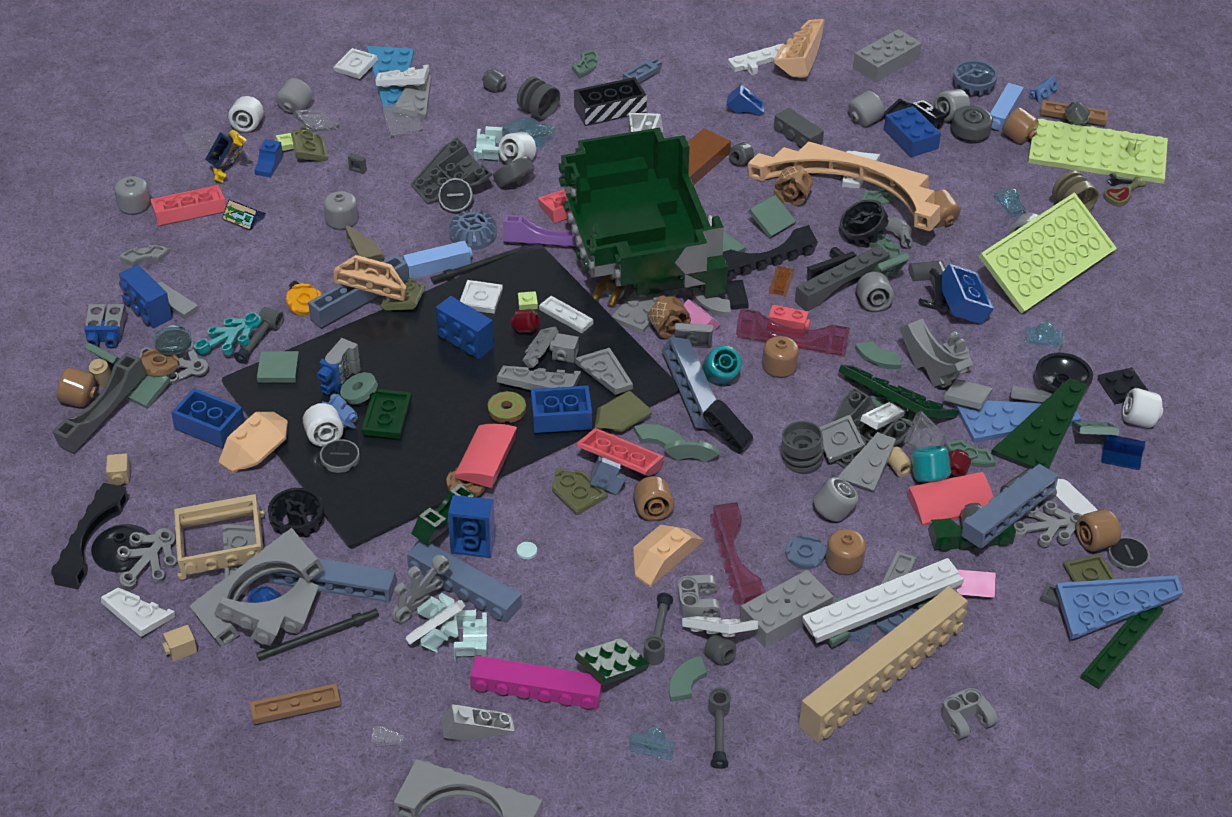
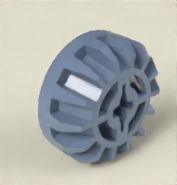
M967 60L955 66L952 81L957 89L970 93V96L977 94L980 97L983 93L987 95L995 89L998 73L992 65L986 62Z
M472 209L469 210V213L462 211L459 215L454 216L449 223L450 240L452 243L465 241L467 246L471 247V250L486 248L497 237L496 221L488 213L483 214L481 210H478L477 213L473 212Z

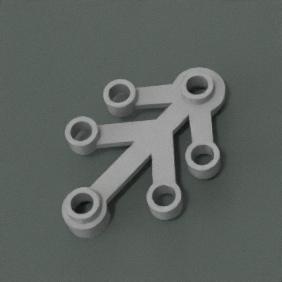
M192 341L191 347L184 351L189 354L191 361L184 360L181 353L176 354L178 357L177 369L181 367L187 369L179 373L174 371L167 375L171 384H177L180 380L190 375L204 376L208 371L207 362L204 359L198 358ZM143 348L140 352V358H142L143 353L151 350V348Z
M1047 501L1044 511L1047 514H1054L1062 519L1057 520L1038 511V506L1036 505L1026 515L1043 522L1025 524L1022 521H1016L1013 523L1016 529V539L1024 538L1026 532L1048 529L1046 533L1040 535L1038 541L1041 546L1048 547L1060 527L1067 528L1059 532L1058 541L1061 544H1068L1073 532L1077 531V520L1082 514H1069L1057 508L1055 502Z
M162 528L157 530L154 535L142 536L138 532L130 535V545L137 547L140 544L154 543L150 548L129 549L126 546L118 548L117 558L124 561L128 558L141 557L130 571L120 575V588L123 590L133 589L136 584L137 575L149 562L152 570L151 580L155 583H160L163 580L164 571L160 569L158 551L161 548L163 550V565L165 568H173L177 561L176 557L172 555L171 545L175 541V535L171 530ZM120 552H126L127 554L122 555ZM159 574L161 577L157 578L154 575Z
M436 555L432 559V568L421 582L422 571L417 566L409 569L407 575L411 579L410 596L407 600L406 594L409 588L404 583H399L395 587L394 592L398 595V604L392 612V619L399 623L406 622L411 617L413 610L431 598L428 593L439 590L444 585V581L439 576H435L437 573H445L451 566V562L444 555Z

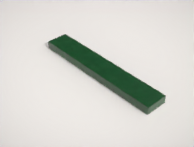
M1157 606L1129 617L1084 670L1080 679L1100 689L1160 617L1164 608Z

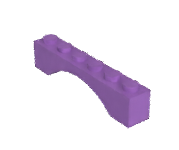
M505 215L503 221V241H508V243L512 244L524 242L528 245L540 243L545 246L553 244L562 247L577 246L576 235H573L572 230H548L533 224L524 216Z

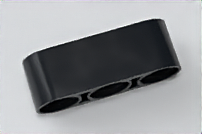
M715 400L703 412L705 421L732 451L741 454L753 441L751 432L723 401Z

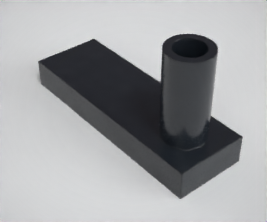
M833 247L829 252L830 256L833 257L832 259L807 267V281L856 257L857 254L853 251L844 254L837 247Z

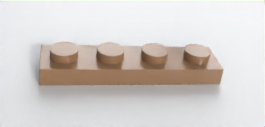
M1043 100L1040 115L1066 119L1065 109L1069 104ZM1086 107L1090 111L1087 123L1106 126L1107 110Z
M337 684L249 702L254 724L341 706Z

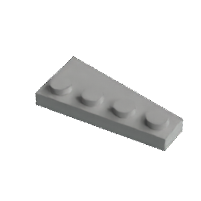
M431 75L427 76L425 84L420 86L407 85L392 112L425 119Z
M503 366L497 375V382L530 390L576 386L580 380L581 371H574V374L565 373V370H557V373L546 372V369L542 368L529 371L528 367Z
M222 524L224 550L256 544L255 526ZM242 565L226 567L225 578ZM250 585L241 594L247 595Z

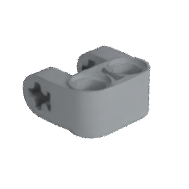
M713 575L683 576L679 579L678 603L680 615L683 618L692 616L718 617L721 611L718 600L699 599V595L712 594L717 590L716 578Z
M975 688L965 689L948 696L944 700L941 717L956 739L969 736L970 729L966 722L968 718L976 716L985 728L998 722L997 714L981 692Z

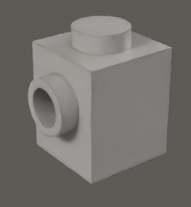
M557 333L555 340H551L550 343L552 359L574 363L579 351V337Z

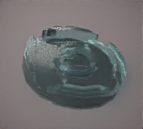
M180 325L166 326L162 328V331L156 332L153 338L155 349L164 355H177L185 352L192 343L190 331L185 330V327Z

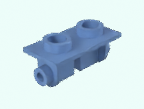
M1056 75L1045 79L1038 87L1030 90L1029 97L1038 99V103H1041L1058 90Z
M339 394L331 395L329 403L322 402L332 405L337 410L344 428L347 426L356 428L353 422L358 418L357 413L347 405L346 401Z

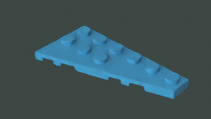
M367 46V52L378 57V61L372 66L375 80L378 73L394 70L404 72L411 68L414 49ZM377 86L383 110L393 111L406 86Z

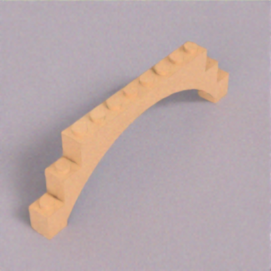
M807 142L799 151L783 147L774 157L758 153L748 163L749 177L760 181L778 177L783 169L796 165L803 166L807 173L837 174L862 179L886 189L903 201L914 216V227L931 231L940 221V206L934 204L935 191L929 189V176L812 142Z

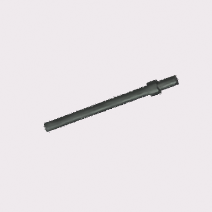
M524 245L453 270H444L443 273L432 276L431 281L434 284L443 280L454 279L455 276L486 266L529 246Z
M373 609L362 614L360 612L353 614L349 619L257 652L256 656L260 661L351 626L363 625L365 621L378 617V610Z

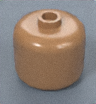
M1017 108L1005 121L1002 133L1017 144L1022 145L1029 139L1032 140V137L1037 134L1036 130L1039 121L1025 109Z
M948 190L935 191L934 204L940 206V221L935 227L950 225L960 215L961 207Z
M775 336L768 339L763 348L762 365L764 370L774 377L781 378L792 375L798 365L799 348L797 343L785 336Z
M66 368L58 383L57 400L61 403L80 408L86 407L90 399L96 395L97 387H95L94 375L75 368Z
M651 476L642 479L635 486L633 496L638 513L642 518L649 521H659L669 516L673 511V495L669 484L664 479Z
M1101 509L1086 513L1077 520V536L1086 550L1097 551L1118 544L1121 538L1119 521L1110 510Z
M841 529L832 533L828 539L825 560L828 567L834 572L844 575L854 574L859 571L864 564L866 552L864 537L851 529Z

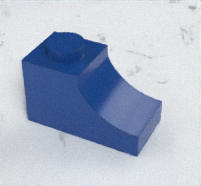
M742 84L727 97V106L737 114L751 112L761 116L764 113L765 103Z
M264 140L259 148V158L254 170L255 175L272 177L283 158L281 142Z

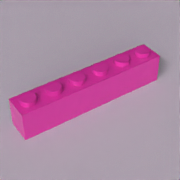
M483 656L475 657L470 674L471 689L480 692L489 691L499 695H514L523 699L532 698L542 702L551 701L561 703L562 705L582 706L585 709H598L603 691V685L589 673Z

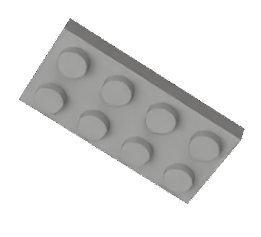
M679 289L640 296L634 290L611 317L621 326L644 334L651 326L647 313L656 303L657 298L663 295L675 297L679 293Z

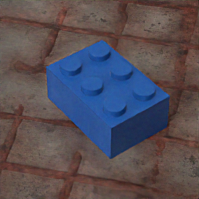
M914 106L885 116L884 131L910 158L939 149L941 133Z
M949 263L942 272V291L951 314L957 318L961 317L970 322L982 324L994 308L978 273Z
M138 264L119 273V286L123 291V302L126 305L129 304L136 315L139 314L145 324H149L154 329L172 320L167 292Z
M452 296L436 307L437 335L441 338L446 339L454 346L461 348L477 359H480L494 348L492 319Z
M589 386L531 389L534 433L592 429Z
M193 388L171 412L174 429L222 448L226 443L227 437L245 422L242 406Z
M453 495L448 512L451 554L491 558L495 543L494 500Z

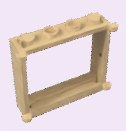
M256 494L174 509L177 560L181 573H178V579L180 580L186 579L188 574L245 564L250 558H253L263 550L260 518L264 517V510H259ZM254 515L256 544L185 557L183 528Z

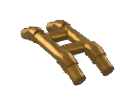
M605 275L596 286L593 298L598 302L605 288L611 289L613 292L607 306L614 308L627 285L616 286L615 283L610 282V275Z

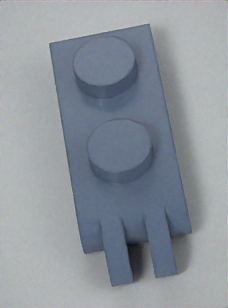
M655 58L650 61L646 60L623 73V79L636 77L640 83L657 73L662 63Z

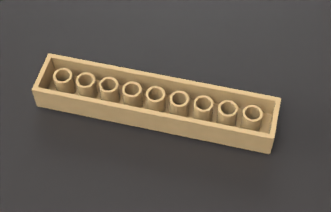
M948 586L803 699L799 727L817 743L823 738L827 739L830 737L835 728L845 725L849 717L860 713L868 702H874L879 693L890 689L894 681L902 679L912 667L916 668L922 659L926 656H931L939 645H945L953 634H959L964 628L963 622L967 614L968 601Z

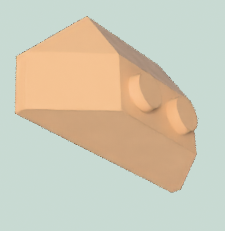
M355 255L334 269L335 283L401 301L405 300L406 286L391 264Z
M255 412L227 437L219 464L232 473L258 465L286 440L288 421L275 412Z
M659 525L633 547L635 577L647 586H653L701 545L704 539L689 529Z

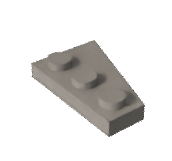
M610 348L575 358V364L615 395L633 389V383Z
M877 432L841 472L838 478L847 481L851 485L875 493L895 446L896 439Z

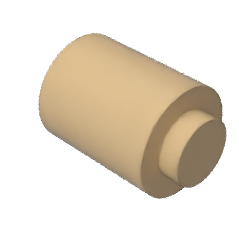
M98 358L89 365V371L94 375L96 384L105 387L112 373L107 361Z
M894 447L887 463L899 477H902L913 470L912 462L900 447Z

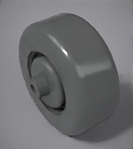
M963 106L954 112L951 126L953 132L960 138L976 141L984 139L990 134L993 118L987 110L981 107Z
M523 156L514 161L509 158L504 161L505 166L493 173V177L500 188L507 186L509 183H516L518 186L523 183L522 178L532 173L535 167L529 156Z

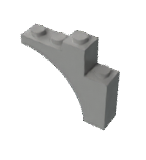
M923 318L899 328L915 368L923 367L924 370H927L933 387L940 385L943 388L951 385V380L956 379L957 375L968 371L966 367L973 365L971 358H960L945 350L933 337Z
M300 577L295 586L286 594L274 600L259 603L239 602L222 596L214 614L224 620L236 623L242 628L252 630V639L257 640L261 644L271 646L279 628L298 635L305 623L319 585L310 581L307 582Z

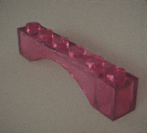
M742 308L738 316L736 337L767 342L772 337L785 336L793 339L797 343L798 348L841 356L846 355L850 334L849 327L829 325L813 330L793 329L773 322L759 311Z
M738 503L714 505L713 514H710V522L716 528L714 530L716 541H720L719 552L720 556L725 558L723 561L724 570L729 572L728 582L729 586L734 589V603H738L741 610V605L765 593L761 578L744 566L735 550L734 541L741 530L742 520Z

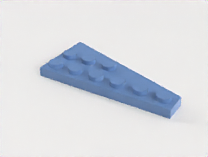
M987 400L980 410L955 403L953 405L959 411L958 415L972 442L977 443L1006 437L1037 409L1041 403ZM1076 411L1070 425L1074 421H1081L1082 418L1078 411Z
M1177 575L1057 583L1055 587L1071 640L1180 598L1183 594Z

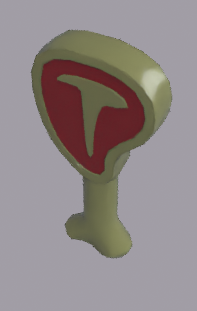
M1137 176L1134 178V182L1128 186L1107 188L1104 191L1103 198L1113 206L1122 207L1129 202L1131 191L1137 187H1146V182Z

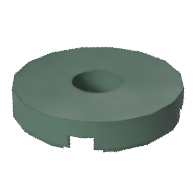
M359 373L345 381L341 387L340 394L349 404H359L368 400L372 392L375 393L378 383L371 373Z

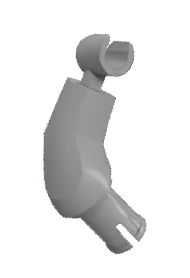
M888 217L889 223L885 229L892 231L900 238L901 244L904 247H908L907 242L911 246L913 243L911 227L897 217Z

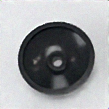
M1058 352L1048 354L1042 357L1036 366L1035 372L1038 381L1052 392H1055L1069 378L1088 385L1087 389L1093 380V371L1089 364L1080 357L1069 353Z
M134 524L112 526L101 532L94 540L91 547L92 558L97 566L106 571L116 573L130 571L141 557L128 558L124 561L117 558L118 548L121 546H126L129 549L150 548L154 543H145L134 547L130 545L129 538L134 532H138L142 536L151 534L143 527ZM120 552L122 555L127 554L126 552Z

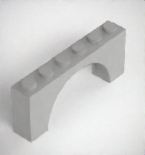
M291 528L270 545H267L253 558H250L236 571H233L219 584L213 586L203 596L196 599L190 607L220 646L224 647L239 636V633L233 622L224 620L214 614L222 596L237 601L248 585L261 576L273 572H292L309 582L323 571L324 567Z
M416 759L394 800L395 814L402 817H419L433 803L457 796L478 799L494 809L499 817H541L543 812L542 800L534 795H526L512 788H504L493 782L479 780L472 775H464L450 768H442L429 761Z

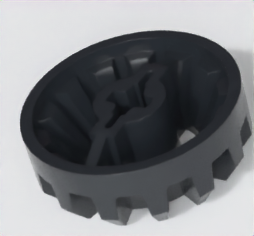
M871 199L862 200L851 205L843 213L840 227L850 242L862 244L865 241L870 243V239L875 237L877 240L879 238L878 234L885 232V227L889 223L888 214L880 202Z
M290 488L281 491L271 499L268 505L269 522L273 530L278 533L280 532L281 535L292 528L296 534L303 533L306 537L309 535V530L315 532L318 529V525L323 522L324 510L322 500L318 494L306 488ZM287 515L288 523L284 525L283 519ZM309 515L311 516L310 522L307 519V516Z

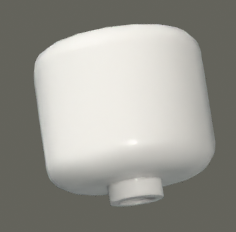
M240 97L229 111L228 118L230 124L234 129L243 133L255 130L263 118V106L254 97Z
M528 133L506 134L499 143V155L503 161L509 158L514 161L523 156H529L533 160L536 154L535 141Z
M1139 388L1130 390L1123 404V420L1126 423L1145 428L1155 426L1163 413L1162 398L1159 394Z
M319 403L306 410L303 416V426L310 442L324 447L327 443L341 438L343 424L337 410L332 405Z

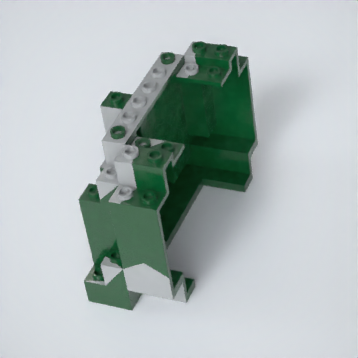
M660 127L579 140L575 153L561 155L559 171L562 176L559 177L560 187H564L566 193V201H563L565 212H568L569 224L572 223V233L576 235L575 239L578 247L576 250L577 260L581 261L585 271H589L591 278L610 275L611 280L614 279L616 286L631 284L632 289L636 290L638 296L699 285L700 290H703L705 297L725 294L727 292L728 266L723 257L724 226L719 216L712 217V225L708 221L689 175L690 146L685 135L664 138Z

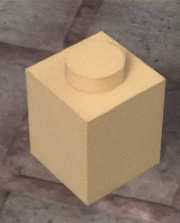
M127 453L107 455L106 474L109 484L122 485L130 483V464Z
M188 625L163 633L165 642L162 643L165 655L170 654L172 661L197 653L195 639Z

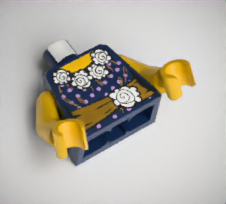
M231 130L229 134L220 132L205 158L206 161L212 164L215 174L214 180L223 183L226 177V173L222 172V168L234 164L242 151L243 143L247 140L235 130Z

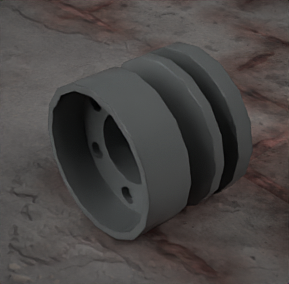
M537 77L526 79L517 94L518 106L540 119H546L556 111L560 102V91Z
M796 421L784 428L782 432L783 463L788 469L797 473H809L821 466L823 462V434L818 425L809 421Z

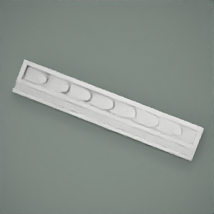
M946 558L803 615L802 622L810 634L815 637L816 643L935 596L948 586L950 588L963 584L964 578L960 577L958 570Z

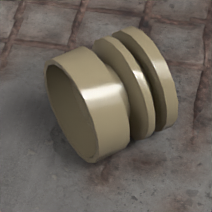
M1074 170L1062 175L1052 189V196L1058 203L1075 192L1088 211L1095 206L1099 198L1098 190L1079 171Z

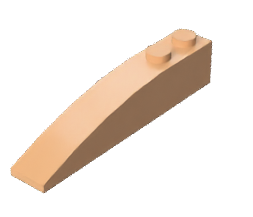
M824 19L808 20L800 28L801 31L794 33L793 39L789 38L787 44H783L774 58V63L792 77L804 78L808 76L820 46Z

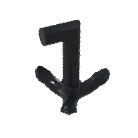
M932 268L929 273L935 278L934 303L921 298L918 301L927 308L945 312L949 307L945 306L947 303L945 296L942 298V274L935 268Z

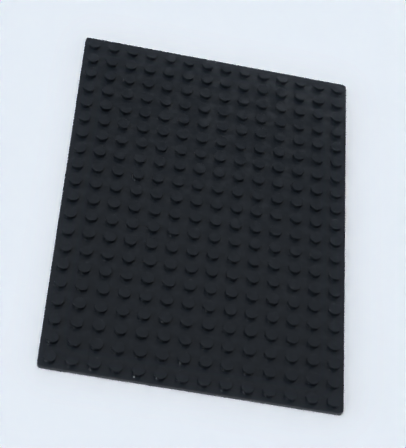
M541 244L530 246L424 291L414 309H382L285 350L299 351L296 382H257L259 362L222 377L223 385L236 402L242 406L243 411L248 417L252 416L255 412H275L288 421L286 440L274 451L303 488L312 490L319 495L323 503V515L350 548L418 517L429 507L431 509L439 507L449 494L446 484L447 476L451 471L453 472L455 468L459 467L479 425L504 424L517 427L516 439L497 479L582 439L595 428L597 408L625 392L615 395L575 364V362L552 359L550 345L547 347L546 353L538 358V364L528 369L529 371H534L542 368L546 369V372L557 373V370H565V373L574 374V371H581V378L576 386H589L592 429L534 433L531 390L497 382V375L503 366L527 367L523 361V358L526 356L525 351L542 329L556 327L559 334L579 337L577 357L610 348L633 383V389L629 391L648 407L680 392L676 381ZM467 280L503 285V291L495 314L480 312L493 320L494 348L480 359L469 355L466 351L437 335L436 307L450 296L460 301ZM536 292L538 309L533 310L535 313H538L540 324L535 332L519 334L511 326V317H514V313L519 310L518 293ZM550 296H553L592 318L593 325L583 333H580L539 310V305ZM343 338L358 344V358L360 359L361 367L358 374L364 372L371 373L377 380V389L412 392V399L400 439L362 435L361 429L372 393L370 398L362 403L349 404V402H346L357 413L358 418L353 422L356 428L343 427V434L339 440H348L356 444L359 448L360 460L349 471L336 473L327 470L321 464L320 452L323 447L314 445L309 441L303 426V416L311 406L323 401L329 403L331 395L339 394L341 396L340 392L338 393L334 390L329 395L320 392L319 386L322 381L318 379L317 372L320 370L319 362L321 359H325L331 349ZM352 373L345 381L356 374ZM499 392H515L525 399V415L520 420L512 423L509 421H504V423L495 421L488 413L489 399ZM505 406V407H503V408H504V409H509V408H511V407ZM463 481L462 483L468 484V483H470V482H468V481Z

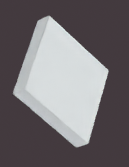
M352 48L333 68L338 73L360 79L378 61L377 55Z
M467 280L460 301L476 311L495 314L503 291V285Z

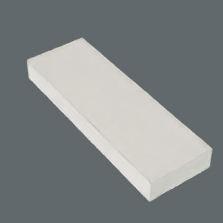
M550 296L539 305V310L580 333H583L593 325L592 318L553 296Z
M888 402L863 414L860 421L877 430L895 421L899 416L903 417L906 410L894 403Z
M458 600L410 632L405 639L409 644L413 643L460 612L465 607V604L462 600Z

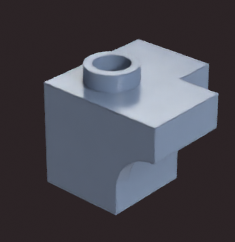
M599 456L591 470L590 484L617 495L625 481L626 475L619 472L621 464Z

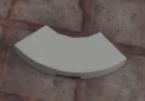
M149 245V247L141 249L136 247L121 254L119 261L130 266H135L145 261L159 263L170 253V249L158 245Z
M692 288L693 298L700 307L702 306L709 310V313L718 316L731 317L730 300L721 299L715 295L705 297L703 290Z

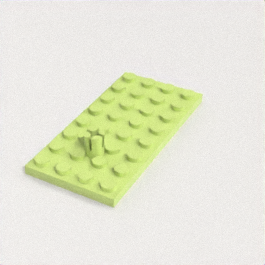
M1038 119L1037 134L1031 140L1028 163L1104 175L1115 173L1117 177L1130 179L1138 176L1143 181L1164 184L1168 138Z
M1074 192L982 252L978 257L1022 314L1117 248Z

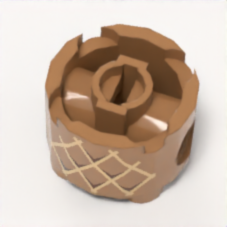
M803 166L786 167L782 170L775 183L774 193L782 203L786 201L792 203L791 205L798 206L804 203L814 182Z
M663 295L658 297L656 303L647 313L651 324L659 335L665 339H669V337H673L672 335L675 334V323L690 324L691 322L689 312L681 301L674 296L666 297Z

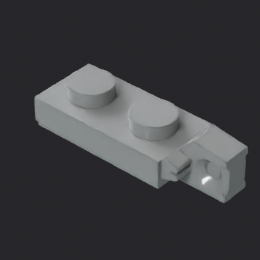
M556 327L540 330L526 349V356L523 358V361L528 368H533L538 364V358L546 353L551 340H555L554 338L559 332Z

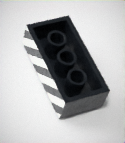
M636 77L574 90V107L584 124L587 125L628 116L629 113L646 112L647 94Z

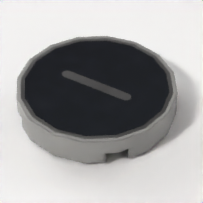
M449 179L439 189V202L449 212H462L472 203V188L463 179Z
M348 440L331 441L320 452L321 464L331 472L349 471L360 460L359 448Z
M1121 537L1118 544L1109 547L1107 553L1112 565L1116 568L1119 566L1126 572L1142 570L1145 568L1150 557L1149 549L1138 539L1131 537Z

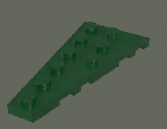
M841 365L838 372L844 374V378L859 382V386L872 389V393L887 397V401L902 405V409L915 412L919 418L927 419L929 417L937 420L938 418H957L959 411L956 409H944V404L931 400L926 401L925 396L902 386L889 385L890 381L877 377L872 378L873 374L852 365Z
M1069 378L992 449L991 454L1027 469H1033L1038 464L1049 469L1088 385Z

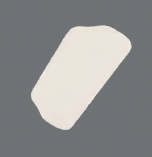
M1058 479L1056 496L1073 513L1083 515L1097 511L1067 480Z

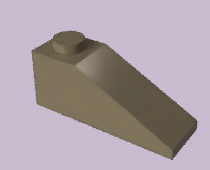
M345 226L347 241L354 256L357 255L380 262L385 259L383 250H379L374 241L352 227Z

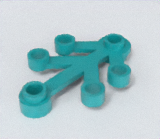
M255 312L246 314L244 318H227L223 322L225 327L213 326L207 330L209 337L214 339L211 341L207 339L198 340L194 344L198 354L205 356L210 353V349L213 346L226 340L221 350L224 355H230L234 352L232 345L239 332L243 331L242 335L238 337L240 346L248 345L250 343L249 335L251 331L261 324L262 319Z

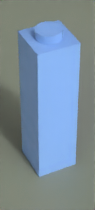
M1011 83L1007 84L990 113L993 118L992 129L1002 131L1005 121L1018 107L1022 99L1024 87Z
M465 241L403 255V259L407 263L409 278H417L447 269L459 268L471 264L470 258L473 257L471 247H468Z

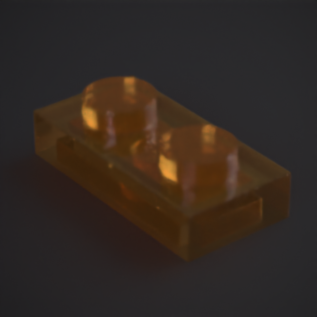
M777 266L769 288V294L787 297L794 269Z

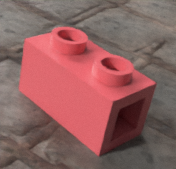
M772 305L768 318V330L804 336L805 330H809L811 322L808 319V311Z

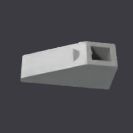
M452 704L441 719L443 736L448 739L464 741L513 734L515 732L511 713Z

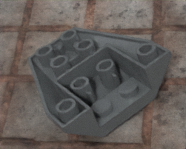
M456 137L441 148L410 185L427 204L439 201V189L447 180L453 178L463 179L473 188L491 177L492 173L484 164L479 165L469 154L466 145Z
M855 387L841 401L833 421L850 415L865 446L877 432L895 438L896 446L915 428L900 416L895 421L877 430L860 421L863 414L875 409V407L871 405L869 396ZM860 451L834 462L845 469Z

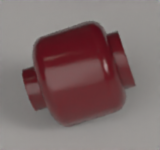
M532 309L517 310L514 313V317H511V326L519 334L535 332L540 324L538 313H535Z
M961 449L948 452L951 465L949 478L965 476L971 465L968 453Z

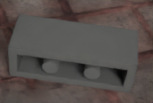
M787 108L775 115L774 129L797 143L800 147H803L807 142L823 144L824 130L792 109Z

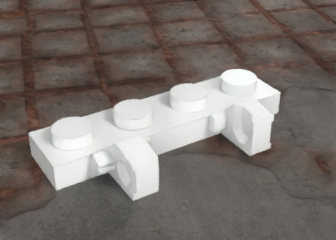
M783 44L729 58L727 64L734 72L747 70L751 75L758 74V66L773 62Z

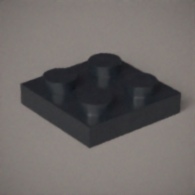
M1132 367L1098 375L1097 380L1114 405L1124 403L1127 394L1134 388L1148 391Z

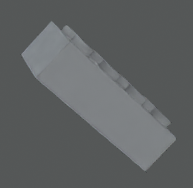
M897 29L855 52L853 69L872 81L878 82L919 59L922 43Z
M806 570L741 605L740 622L758 621V629L749 630V632L766 649L805 627L802 622V616L831 605L834 596Z

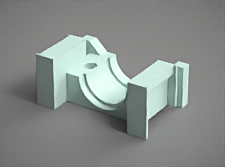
M486 126L485 134H481V129L477 130V144L474 149V159L476 161L479 159L497 160L499 163V147H496V143H500L503 137V127Z
M442 593L439 595L440 600L431 596L421 606L417 607L418 614L431 619L454 604V599ZM456 614L440 624L438 629L434 628L420 639L421 646L438 653L437 648L443 644V641H448L450 636L456 638L458 636Z
M476 609L461 610L456 614L457 628L463 629V642H454V660L456 661L457 656L476 657V655L487 657V613H482V619H476Z

